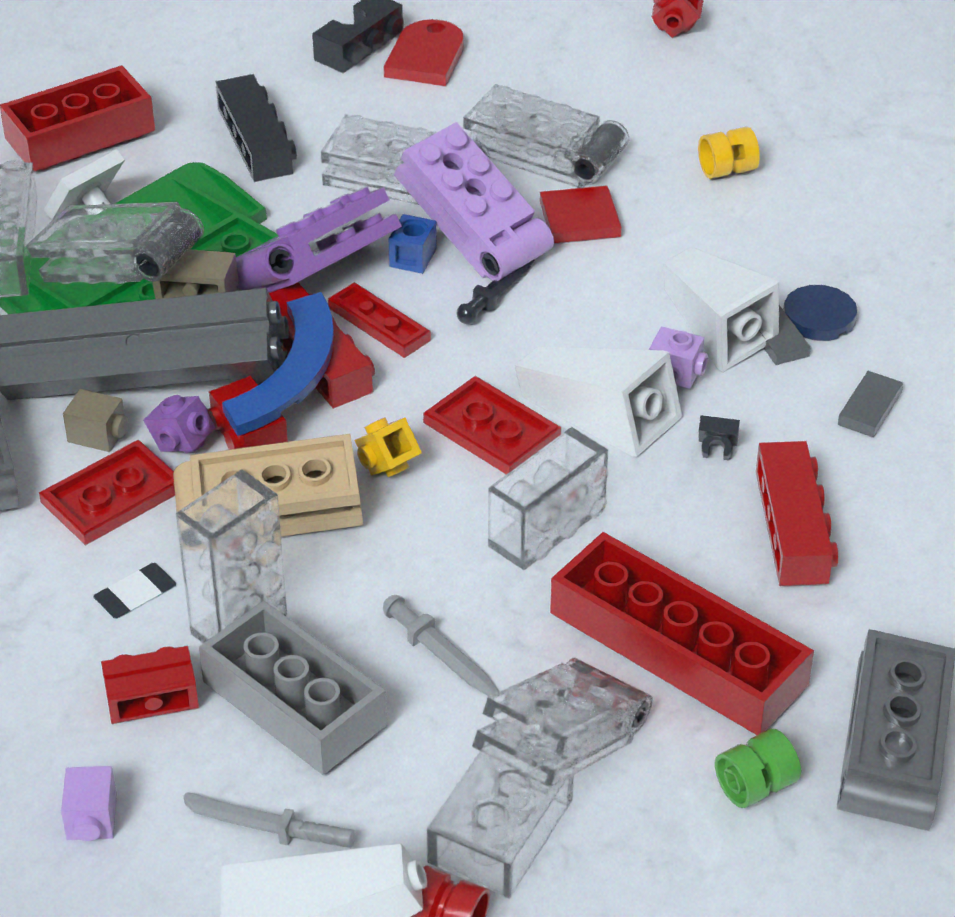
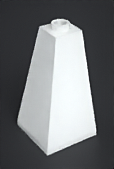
M693 247L663 263L666 293L694 335L704 337V350L716 368L722 373L766 347V340L779 334V282L775 279Z
M538 346L515 364L523 398L630 456H639L682 418L668 351Z
M401 843L231 863L221 866L220 917H411L423 910L422 889L427 887V878L421 862L418 859L413 860Z

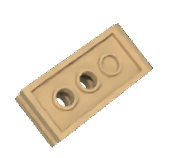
M350 433L190 455V461L178 465L173 473L178 537L181 543L188 547L203 548L363 525Z

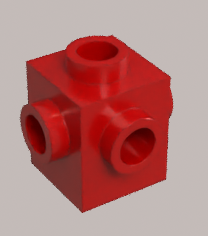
M654 0L651 17L660 30H665L673 38L681 31L683 33L689 31L696 21L701 18L704 1Z

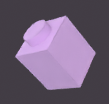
M112 766L66 768L61 813L67 840L92 841L95 839L113 838L117 794Z

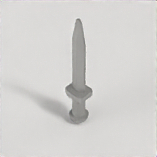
M392 595L384 601V614L388 618L394 617L407 628V640L412 646L421 642L467 684L496 701L502 700L501 693L487 674L435 629V618L429 614L417 616L404 604L405 599L402 596Z

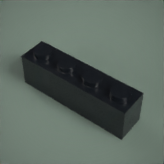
M254 74L215 81L218 110L253 181L257 182L293 174L292 160L297 159L296 147L292 139H287L284 122H278L274 103L269 104L265 86L259 85Z

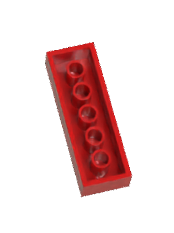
M605 532L598 535L551 578L550 613L755 735L765 732L809 686L814 655L813 649Z

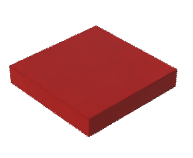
M608 185L540 192V205L545 222L553 234L554 243L621 237V224Z

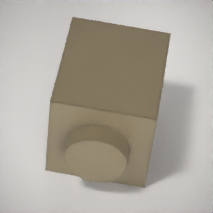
M79 389L63 412L67 442L110 452L118 439L125 436L128 428V417L124 414L123 400L118 397Z

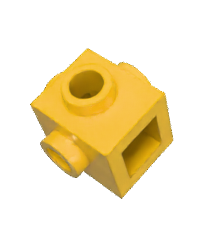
M386 417L365 426L367 434L354 440L358 447V458L361 464L369 470L371 476L384 471L387 477L393 476L409 468L408 460L422 454L405 417L388 423Z

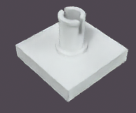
M116 149L62 178L44 208L50 219L53 220L82 203H85L93 215L111 206L103 192L107 190L125 161L119 151Z

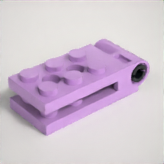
M457 122L404 150L401 157L404 163L396 168L394 176L432 220H436V225L482 278L487 276L491 280L499 281L552 249L554 238L548 225L541 219H532L535 213L534 209Z

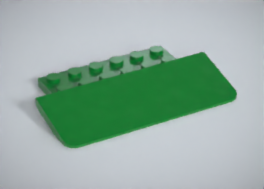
M187 163L0 267V307L7 314L154 300L155 293L152 276L144 274L138 268L146 260L141 264H137L136 259L151 246L154 236L159 231L163 230L164 232L181 214H187L196 221L188 230L193 226H198V232L182 246V249L235 253L236 257L278 235L260 224L267 220L266 208L225 174L204 163Z

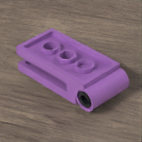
M368 186L351 194L347 193L330 201V205L324 208H317L303 215V219L297 222H290L276 229L277 237L236 257L239 278L237 288L241 290L266 288L268 292L293 285L402 227L396 214L382 218L380 213H376L364 220L359 219L342 227L343 231L337 234L332 233L317 240L315 243L318 248L311 250L308 244L389 201L384 187L370 192Z

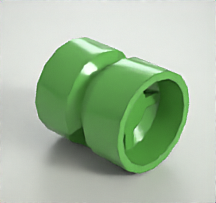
M769 729L750 738L746 745L738 744L720 753L715 758V771L720 786L731 802L739 808H747L769 795V791L778 792L796 783L801 777L798 755L788 738L777 729Z

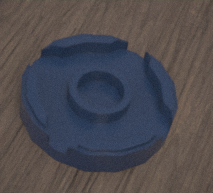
M827 285L799 287L788 294L783 306L784 312L804 338L815 341L838 339L839 334L845 331L848 334L852 331L857 318L856 303L850 295L838 288Z

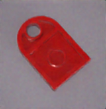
M436 19L421 20L406 26L383 66L384 77L446 86L463 52L464 36L462 30L453 23Z

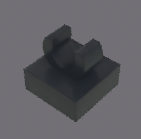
M700 416L699 442H702L701 452L703 458H708L709 448L712 445L719 444L724 448L723 460H729L732 446H737L740 420Z

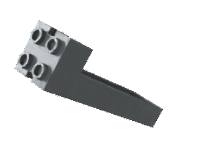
M266 288L0 315V392L7 400L76 394L79 389L97 392L229 378L235 382L251 376L257 385H260L282 365L288 356L287 351H282L281 348L283 346V339H288L289 337L288 320L286 316L281 315L278 301L272 300Z

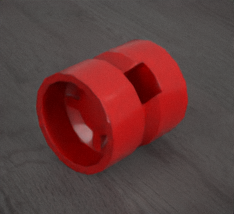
M427 865L423 867L427 878V887L422 889L423 910L411 917H486L490 903V889L464 879L454 884V881L451 880V874Z

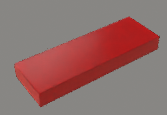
M355 282L328 298L330 310L403 358L431 341L430 330Z

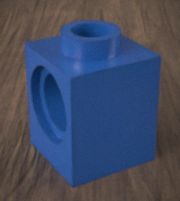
M402 214L399 219L402 227L393 231L388 239L389 267L423 274L437 249L436 220Z

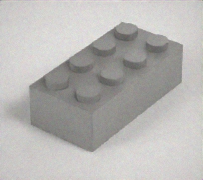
M264 600L199 646L203 682L322 775L326 774L387 726L386 690Z

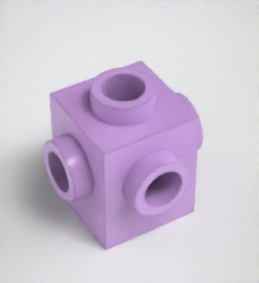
M661 326L649 350L669 352L676 386L688 389L691 388L697 375L702 376L708 362V354L703 353L704 337L685 331Z

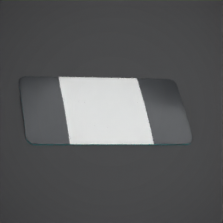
M151 563L94 594L93 597L113 618L117 619L175 587L176 582L158 564Z

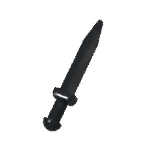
M535 259L499 281L493 280L486 287L481 285L475 286L472 300L468 304H461L457 308L456 315L458 320L463 324H472L476 321L477 314L482 310L487 312L495 310L498 297L528 272Z

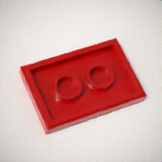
M477 376L472 377L423 413L424 424L508 476H511L561 438L560 426Z
M136 440L39 492L40 502L84 545H87L174 497V471L140 440Z

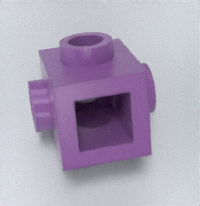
M173 395L167 397L143 420L160 452H194L204 445V439L216 428L199 396L181 397L180 395Z

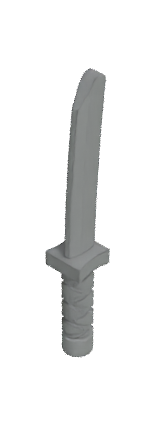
M185 793L183 796L186 806L196 814L278 834L279 843L283 845H289L291 837L351 848L355 840V830L336 826L330 827L329 825L316 824L309 821L303 822V820L295 819L294 810L285 808L281 816L193 793Z

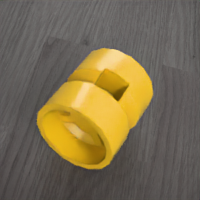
M748 126L727 131L726 135L722 132L701 136L698 142L700 165L704 174L709 179L728 176L732 171L735 173L752 171L757 169L759 165L760 152L755 133Z

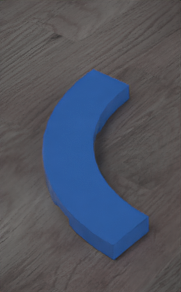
M322 292L287 302V312L294 325L295 337L292 348L282 365L260 385L235 398L222 402L223 413L237 436L256 430L281 417V411L291 406L294 402L296 404L302 402L322 379L332 356L334 336L332 314Z

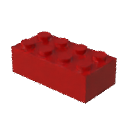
M123 65L0 104L5 139L32 172L47 169L60 162L77 159L84 154L99 149H106L114 144L139 138L144 134L155 131L152 97Z

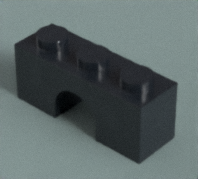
M393 0L359 1L353 5L354 24H344L332 19L312 33L314 61L345 73L402 32L404 26L403 4Z

